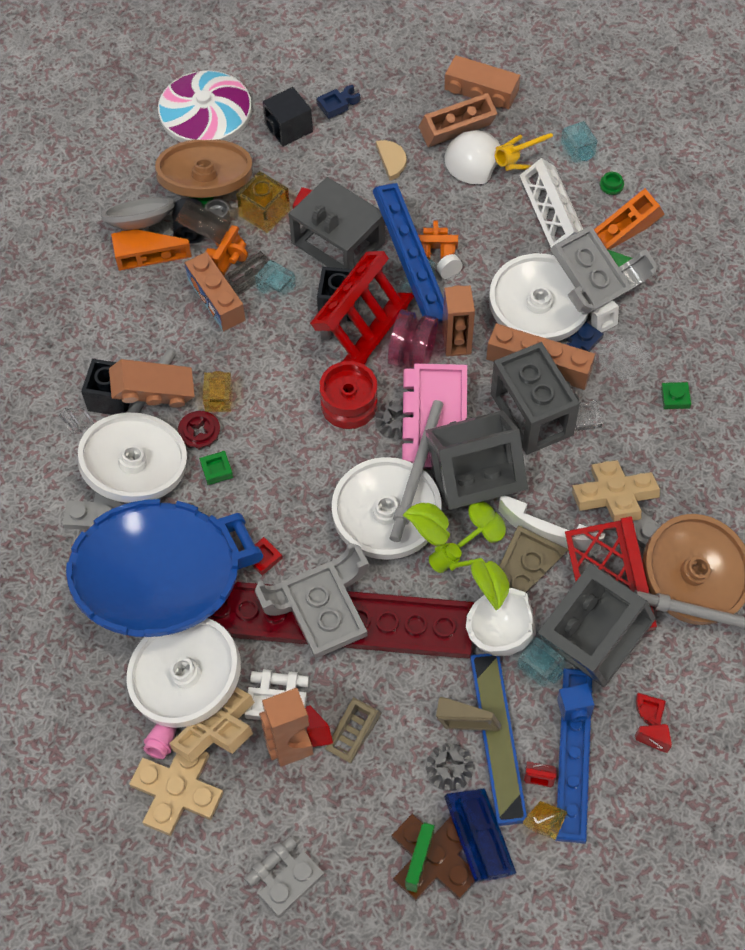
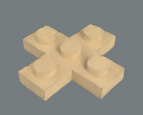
M618 460L592 464L591 471L595 482L572 486V494L579 511L607 507L613 522L632 516L633 521L640 520L642 511L637 501L660 497V488L652 472L625 477Z
M236 687L230 699L217 713L200 723L187 726L169 743L173 751L191 763L212 743L233 754L253 734L250 726L238 719L255 703L252 696Z
M204 751L192 763L176 753L169 768L142 758L129 785L134 789L155 797L142 822L143 825L171 836L184 809L209 820L212 819L224 792L219 788L198 780L210 756L208 752Z

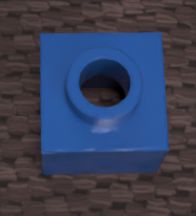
M588 683L559 689L557 701L563 722L572 720V722H582L588 719L589 716H592L594 701Z

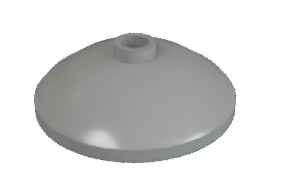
M169 197L132 200L105 209L101 212V218L105 223L119 229L149 231L150 226L161 222L172 211L174 200Z

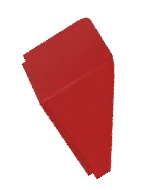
M311 705L306 706L305 709L309 720V726L306 727L312 747L333 744L330 727Z
M666 724L640 726L635 734V740L659 751L668 753L672 747L669 726Z
M534 762L526 763L525 783L551 788L554 786L556 779L555 766Z

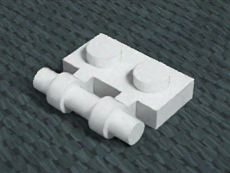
M263 669V672L252 671L250 682L261 683L260 688H248V694L252 696L255 703L245 712V718L261 720L259 713L264 711L262 700L296 687L308 688L309 676L298 675V672L289 671V674L273 673L272 670ZM271 684L287 686L286 690L270 689ZM299 692L304 707H306L307 694L306 692Z

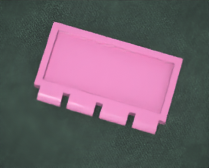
M414 364V369H404L403 388L414 389V392H403V414L413 415V417L403 418L402 440L413 441V443L402 444L403 460L414 463L433 401L439 400L444 404L437 427L454 421H463L467 418V365ZM429 452L423 469H432Z

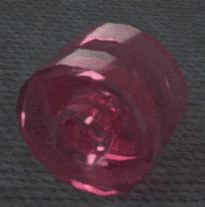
M402 309L393 327L388 349V364L402 368L408 359L410 369H414V364H429L437 336L438 318L423 315L417 324L416 313Z

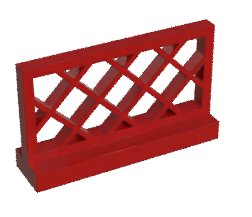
M632 516L621 518L619 521L565 531L575 582L581 576L579 567L584 560H587L598 567V569L615 578L616 581L629 587L631 591L634 592L636 590L649 593ZM616 529L618 540L612 548L598 540L603 531ZM598 532V534L596 535V537H594V536H592V535L590 534V533ZM584 535L592 540V543L585 553H582L574 547L572 537ZM595 543L609 551L602 564L587 556ZM618 545L620 546L621 554L615 550ZM576 554L581 556V559L578 563L576 559ZM612 554L623 560L624 567L619 575L604 567ZM624 572L626 573L627 581L621 578ZM656 620L653 622V624L650 626L647 632L656 630Z

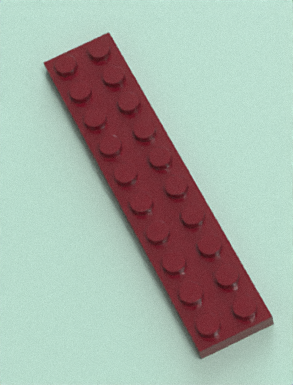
M235 582L226 601L214 614L208 617L223 626L232 638L308 645L292 611L274 616L264 613L255 594V588L258 583ZM347 591L367 630V637L341 648L470 659L472 641L466 629L467 614L475 602Z

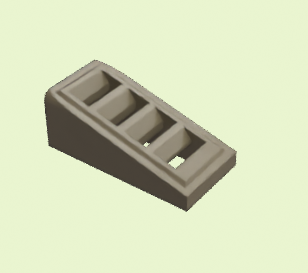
M353 697L332 735L333 744L327 745L325 749L352 763L382 713ZM357 710L368 715L366 721L355 715ZM353 720L362 725L361 731L348 725L350 721ZM344 730L357 736L355 742L342 735ZM340 740L351 746V749L347 752L340 748L344 751L342 752L334 746Z
M439 697L436 717L445 729L501 730V723L494 713L445 697Z

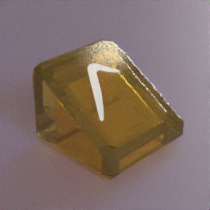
M540 801L524 819L523 825L531 831L556 840L567 812Z

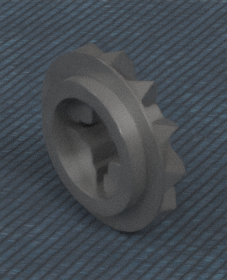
M391 400L388 405H382L379 412L376 413V427L385 437L402 439L403 418L413 417V415L403 414V401L394 403ZM391 415H394L395 417L402 415L401 422L397 420L392 422Z
M445 743L443 746L435 747L428 756L426 772L428 778L435 786L443 790L453 791L464 787L470 781L473 774V761L469 752L462 749L459 744L449 745ZM447 755H449L453 764L459 765L454 767L453 777H450L447 768L441 767L446 764Z

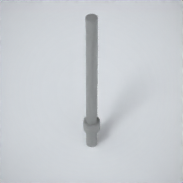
M439 400L433 401L400 507L396 508L393 516L395 522L390 535V540L393 542H400L405 525L409 524V520L403 514L412 506L429 452L425 430L436 428L444 405Z
M634 591V593L647 600L649 606H653L654 610L662 612L670 610L745 629V617L673 600L670 599L669 595L661 593L653 595Z

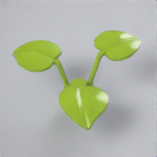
M484 501L471 504L468 509L469 517L478 528L457 545L455 543H446L450 537V533L446 530L449 526V521L443 511L436 505L419 503L405 511L403 516L412 522L418 532L429 543L436 546L434 548L435 552L429 556L431 567L438 573H444L449 568L453 571L456 568L471 565L472 575L495 610L501 608L509 593L510 586L506 574L499 565L493 561L485 563L482 558L459 562L462 555L460 548L482 532L484 537L491 543L499 542L505 536V523L502 517L494 511V508Z

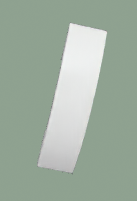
M506 495L500 497L498 510L515 528L519 525L568 549L565 531L569 530L526 514L527 503ZM579 524L577 529L584 528L586 526ZM598 532L590 533V534H591L592 536L596 537V535L598 534ZM602 533L598 540L603 542L605 533ZM584 535L572 537L573 545L579 551H586L592 543V540ZM595 543L591 551L601 550V546Z

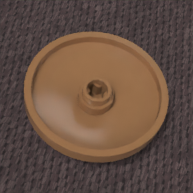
M218 139L189 140L175 144L163 151L155 163L156 177L161 186L175 194L196 198L215 197L231 193L244 186L250 180L253 171L252 158L244 148L232 142Z
M685 514L668 520L651 535L644 549L642 561L648 589L651 594L661 593L669 595L670 599L731 614H735L745 604V545L739 536L727 525L709 516ZM670 610L667 611L671 616L690 624L710 625L718 623Z

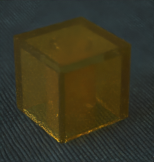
M261 171L236 194L239 216L266 233L290 211L288 188Z

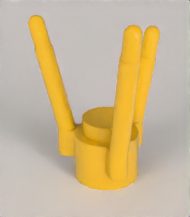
M549 133L514 146L513 144L523 138L522 135H518L507 143L496 147L495 160L499 166H505L506 171L512 169L527 170L532 165L515 164L520 158V150L552 138L553 134Z

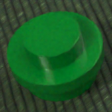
M608 172L601 178L600 188L606 194L615 195L623 190L624 180L619 173Z

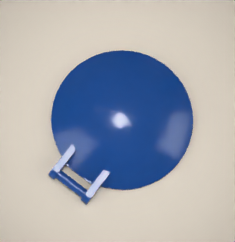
M149 499L118 506L97 517L94 520V525L85 533L81 532L71 547L72 552L66 565L68 588L75 604L96 624L123 635L158 637L187 630L214 614L230 595L238 570L260 562L263 559V553L259 547L255 546L245 527L246 521L241 513L216 519L212 515L209 517L198 511V507L180 501H177L176 504L161 503L160 499ZM230 532H236L245 550H238Z

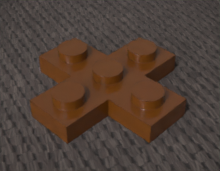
M454 812L433 835L417 893L406 890L405 880L411 860L393 878V881L414 901H417L437 879L460 900L480 878V874L459 856L464 848L475 838L477 831ZM413 814L392 834V839L411 856H413L423 824Z

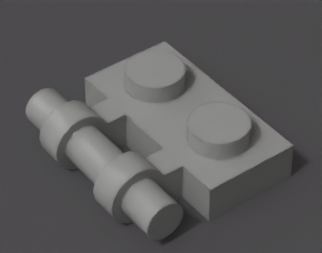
M290 836L282 844L278 842L272 848L273 852L261 863L259 861L251 867L252 871L244 878L250 887H253L262 880L266 886L258 895L278 918L325 876L324 872L304 851L295 859L289 854L297 846V843ZM282 861L287 867L273 878L269 871Z

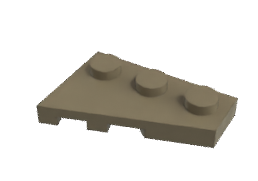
M518 525L499 567L508 578L509 588L527 593L568 549Z

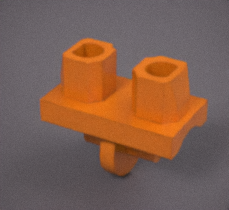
M433 220V228H423V235H418L428 260L431 258V249H440V260L447 255H455V249L458 248V235H448V228H438V220Z
M231 225L228 231L219 230L214 240L218 248H207L205 251L223 275L226 274L231 264H235L237 261L244 262L249 256L245 249L246 243L238 234V226Z

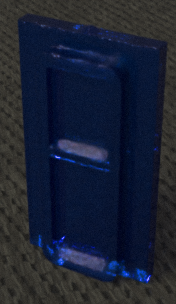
M485 788L446 794L444 798L474 882L497 880L498 878L515 875L516 870L499 825H497L496 817Z

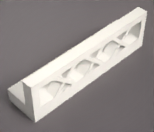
M541 158L519 175L550 247L583 230L554 165ZM538 172L539 177L536 185L531 184L529 178ZM541 190L547 192L544 203L538 201ZM549 208L555 210L552 222L546 219ZM557 227H562L565 234L556 240L554 236Z

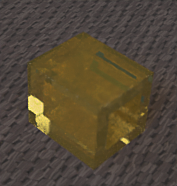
M214 371L204 373L203 404L206 412H231L233 384L230 372Z

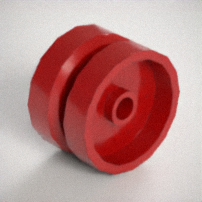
M342 361L331 365L323 373L320 379L321 411L325 419L333 426L342 429H356L366 425L374 418L378 409L377 379L371 369L355 361Z

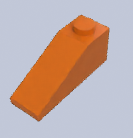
M644 188L596 227L594 231L606 249L610 250L646 230L665 214L657 201Z
M138 229L124 230L111 234L119 271L192 257L188 239Z

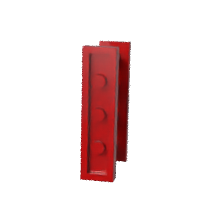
M384 251L366 252L310 322L315 331L333 332L348 353L343 361H355L365 364L367 358L414 298L413 293H397L382 272L384 264L389 259ZM374 278L389 298L383 309L368 289L370 282ZM360 296L376 317L369 327L354 307L356 300ZM345 314L348 315L362 335L355 345L340 326Z

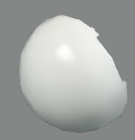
M480 130L463 132L448 145L444 156L445 166L450 174L460 181L469 184H486L497 165L495 160L496 147L501 145L488 132Z
M509 588V593L498 610L494 609L485 595L473 604L467 614L466 629L470 640L481 651L494 656H510L524 650L534 640L536 636L535 621L527 593Z

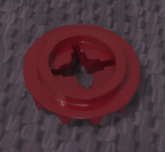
M206 411L191 412L184 416L178 425V433L187 447H196L198 450L204 446L210 447L212 442L218 441V435L221 431L218 419ZM204 425L205 433H199L195 436L194 428L199 429Z

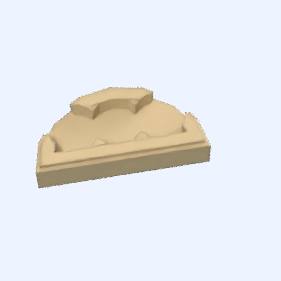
M387 140L376 141V148L388 178L392 181L398 178L400 173L404 171L407 165L406 153L401 146Z

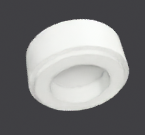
M450 254L439 261L437 272L443 279H447L459 274L463 264L457 255Z

